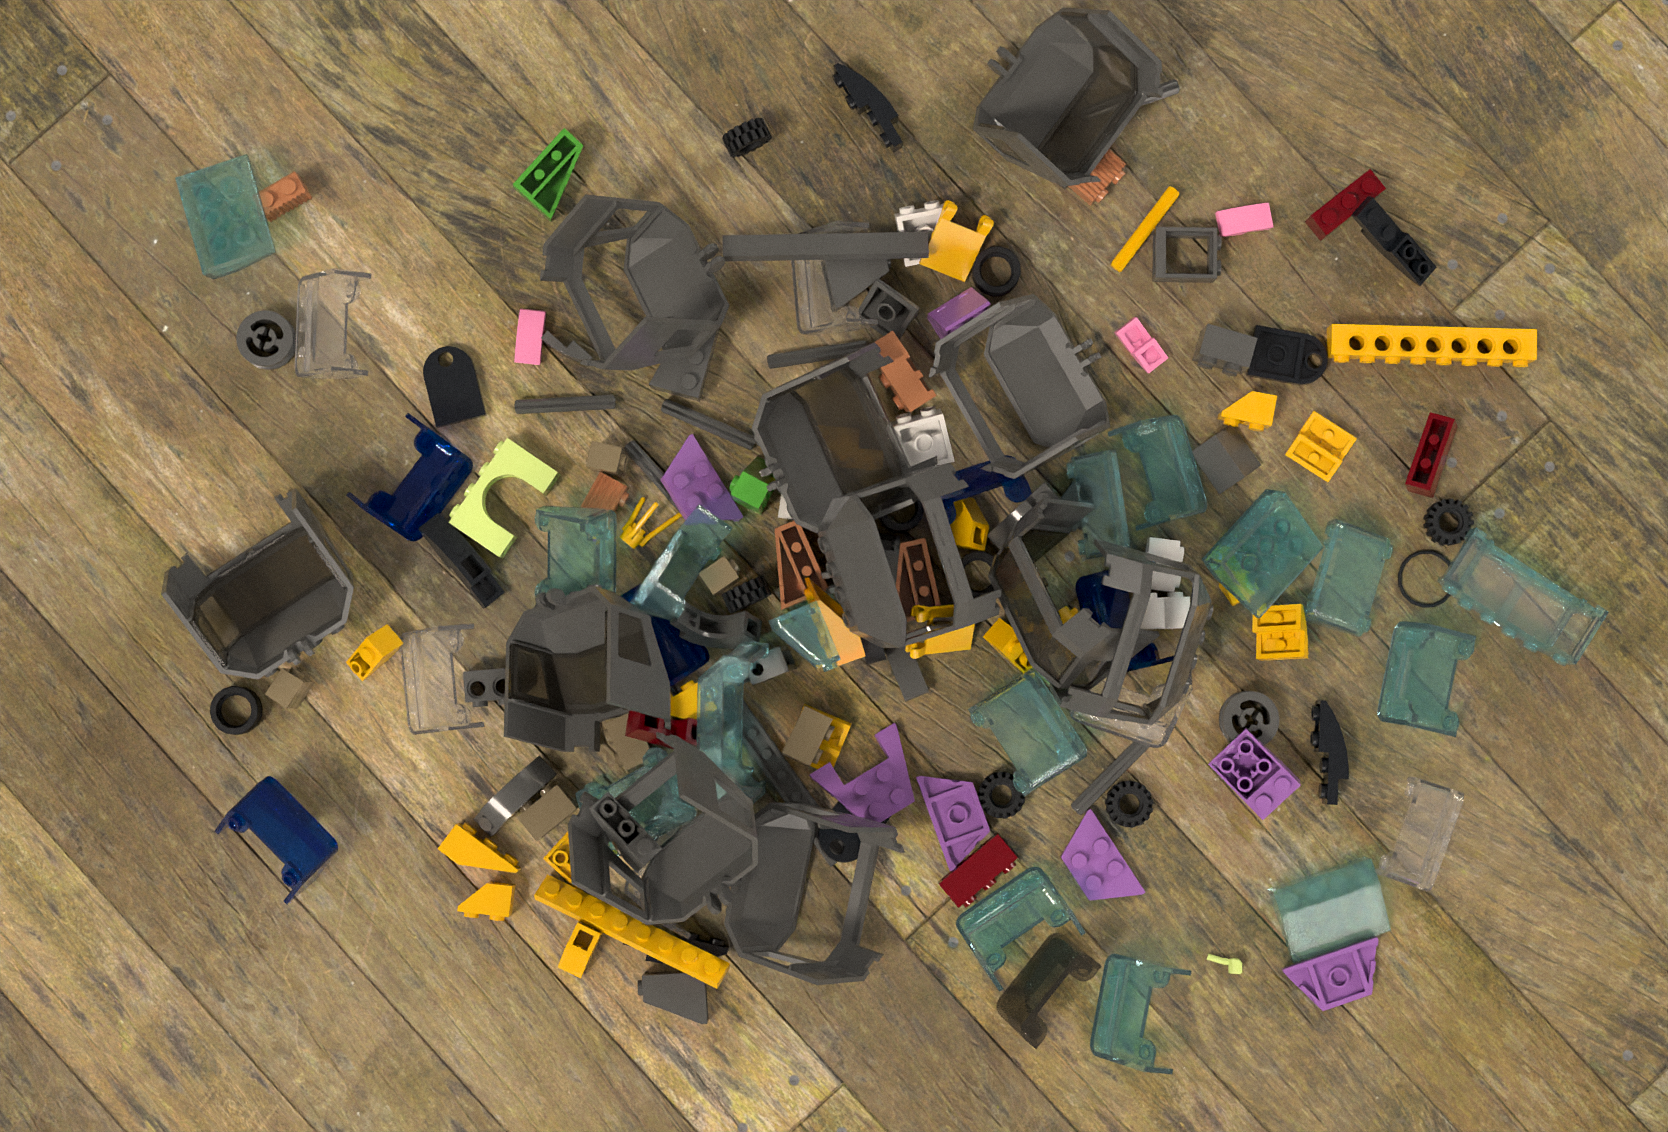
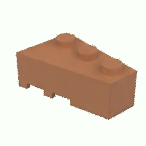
M894 331L875 341L881 349L880 354L883 357L889 356L894 361L878 368L881 373L878 378L885 389L890 387L895 395L891 399L899 411L903 409L905 413L912 412L937 396L933 389L930 390L923 380L924 376L920 370L916 369L910 359V355Z
M791 521L775 528L781 610L784 611L807 601L803 589L807 588L805 578H810L825 593L828 586L825 579L822 578L821 570L802 526L796 524L795 521Z
M925 538L900 543L896 589L907 622L915 621L916 616H911V609L914 605L941 606Z

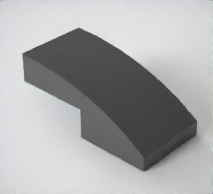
M549 331L541 337L543 342L550 348L577 362H581L583 359L594 360L574 340L566 348Z
M906 646L885 650V654L905 702L929 693L916 659L910 657V652L905 651Z

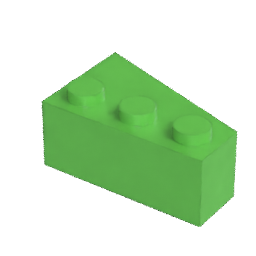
M565 128L513 183V188L550 222L583 149V144Z
M757 456L743 470L740 476L735 475L729 489L736 503L761 515L774 491L768 492L766 486L775 481L773 473L761 477L759 471L767 466L765 460Z

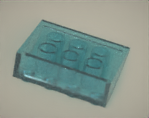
M247 154L175 178L204 276L217 279L238 272L276 253Z
M1266 489L1201 560L1221 585L1256 618H1261L1324 547L1286 492Z
M1362 857L1268 889L1293 963L1391 931L1380 882L1371 858Z

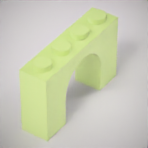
M508 438L505 442L500 441L493 451L495 456L490 463L486 462L478 473L480 478L476 484L471 483L464 493V496H466L465 500L461 505L457 504L449 515L451 517L450 524L502 559L517 537L490 518L486 510V496L491 486L500 479L515 477L524 480L547 496L560 477L557 471Z

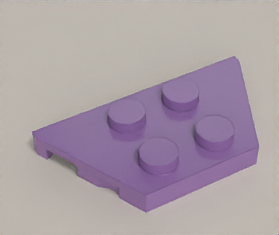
M693 434L689 435L660 479L686 523H699L701 521L719 522L720 520L740 521L743 518L742 513Z
M917 776L916 779L949 871H952L990 832L974 784L968 781Z
M1088 809L1060 856L1087 899L1090 901L1144 894V889L1093 811Z
M1374 936L1281 968L1282 972L1322 1011L1372 995V978L1376 966L1375 954L1378 938Z

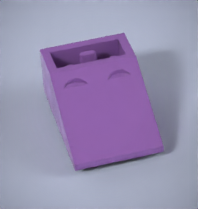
M970 287L928 313L927 319L939 338L942 339L989 309L991 304Z
M1244 729L1208 763L1262 820L1301 785L1300 779L1247 729Z

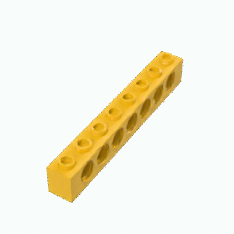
M1331 324L1327 327L1328 358H1334L1336 363H1347L1349 359H1359V363H1375V359L1385 360L1386 364H1400L1401 360H1410V364L1423 365L1426 364V361H1436V365H1451L1452 361L1461 362L1462 366H1476L1477 362H1487L1489 367L1503 366V363H1512V367H1528V363L1537 360V329ZM1350 338L1359 341V350H1353L1350 347ZM1376 339L1384 341L1386 346L1384 351H1380L1375 347ZM1401 340H1407L1410 343V352H1406L1401 348ZM1427 340H1431L1436 344L1435 352H1430L1426 348ZM1453 341L1461 344V353H1457L1452 349ZM1478 342H1483L1486 344V354H1483L1478 350ZM1504 342L1512 346V354H1507L1503 350Z

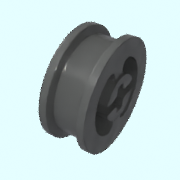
M263 310L250 314L242 321L237 331L236 341L241 355L260 369L273 370L286 365L292 359L297 349V335L293 326L283 316L273 311ZM270 323L280 326L283 338L280 339L279 335L272 329L269 330L266 327L260 326ZM270 337L272 339L271 342H266L265 344L262 342L263 338ZM254 342L263 352L265 350L269 354H275L269 357L256 356L252 351L251 343Z
M1242 691L1235 693L1227 698L1219 712L1220 730L1229 742H1232L1239 735L1232 724L1233 715L1238 727L1248 731L1257 730L1258 734L1255 737L1264 745L1272 740L1279 727L1277 707L1269 697L1259 692ZM1250 700L1260 705L1265 713V723L1263 724V717L1260 712H1254V708L1241 709L1240 704ZM1252 714L1253 724H1246L1245 715Z

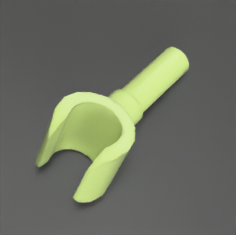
M1208 954L1207 960L1228 965V973H1242V962L1240 959L1222 958Z

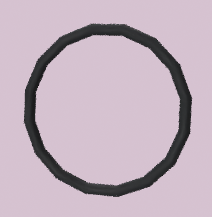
M1420 550L1409 555L1401 564L1398 572V586L1402 595L1411 604L1422 608L1435 607L1444 603L1451 596L1456 584L1455 571L1450 561L1442 554L1432 550ZM1420 554H1432L1440 557L1448 565L1451 572L1452 584L1449 592L1442 600L1433 604H1422L1412 600L1402 586V572L1405 565L1411 558Z

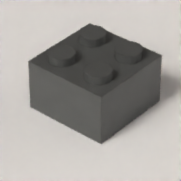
M1207 324L1200 331L1192 361L1198 362L1197 366L1212 370L1213 367L1223 369V374L1236 377L1237 374L1241 375L1250 367L1257 338Z

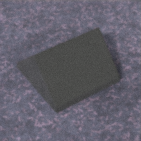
M877 278L855 316L883 336L894 331L900 340L919 314L920 307Z
M1231 425L1190 452L1218 494H1221L1261 466L1236 428Z

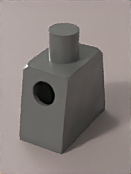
M784 645L743 661L745 667L735 670L734 676L738 685L750 681L752 685H756L795 670L797 666L789 646ZM760 664L763 666V673L759 671Z

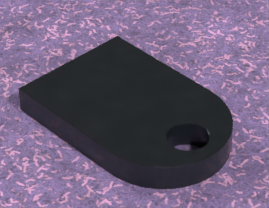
M1260 325L1254 327L1253 337L1257 338V342L1246 376L1293 385H1307L1316 381L1324 373L1328 362L1327 351L1322 342L1316 337L1305 333ZM1310 355L1319 357V368L1314 369L1308 365L1307 359Z
M452 346L441 347L433 351L425 361L423 376L436 427L440 428L487 416L472 359L463 350ZM445 353L453 356V362L448 367L441 366L439 362L440 357Z
M839 801L832 808L833 811L853 815ZM890 817L880 823L886 824ZM820 828L818 831L819 846L829 859L839 863L857 860L861 843L858 833ZM833 840H839L843 844V851L839 855L833 854L830 851V843Z

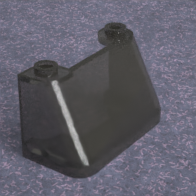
M1053 933L1046 938L999 997L996 1005L998 1014L1024 1040L1037 1049L1047 1035L1046 1024L1037 1015L1068 974L1079 981H1088L1095 976L1102 966L1062 933Z

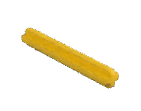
M1169 186L1111 262L1113 269L1118 272L1123 271L1178 198L1180 193L1175 188Z

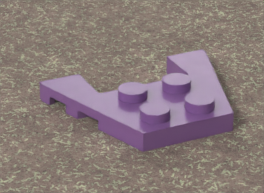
M895 723L874 735L887 756L885 761L846 785H843L830 762L809 775L810 778L843 804L853 815L877 822L884 821L910 805L915 800Z

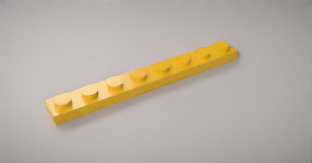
M548 874L534 894L535 900L718 989L730 968V963L653 925H646L610 904Z

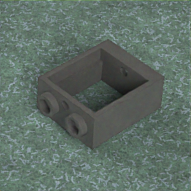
M1155 227L1153 231L1152 282L1213 283L1217 276L1221 275V260H1217V250H1221L1222 240L1221 235H1217V228ZM1166 238L1207 239V274L1166 273Z

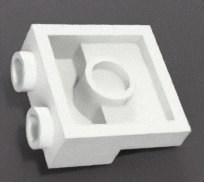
M938 200L924 203L925 207L915 209L913 205L899 208L900 213L894 214L897 231L928 232L929 241L940 217L943 204H940ZM903 258L905 267L917 265L921 258Z
M934 406L926 407L920 410L921 414L911 416L910 413H903L896 416V421L891 422L910 466L937 456V465L955 462L941 409L936 410Z

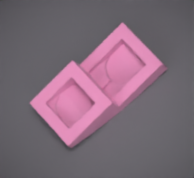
M1269 203L1231 208L1215 213L1221 237L1242 235L1247 232L1273 228Z
M520 309L514 362L534 365L541 364L543 343L541 337L545 334L546 311Z
M1133 317L1114 332L1129 353L1148 374L1168 359V356L1155 338L1148 334L1137 317Z

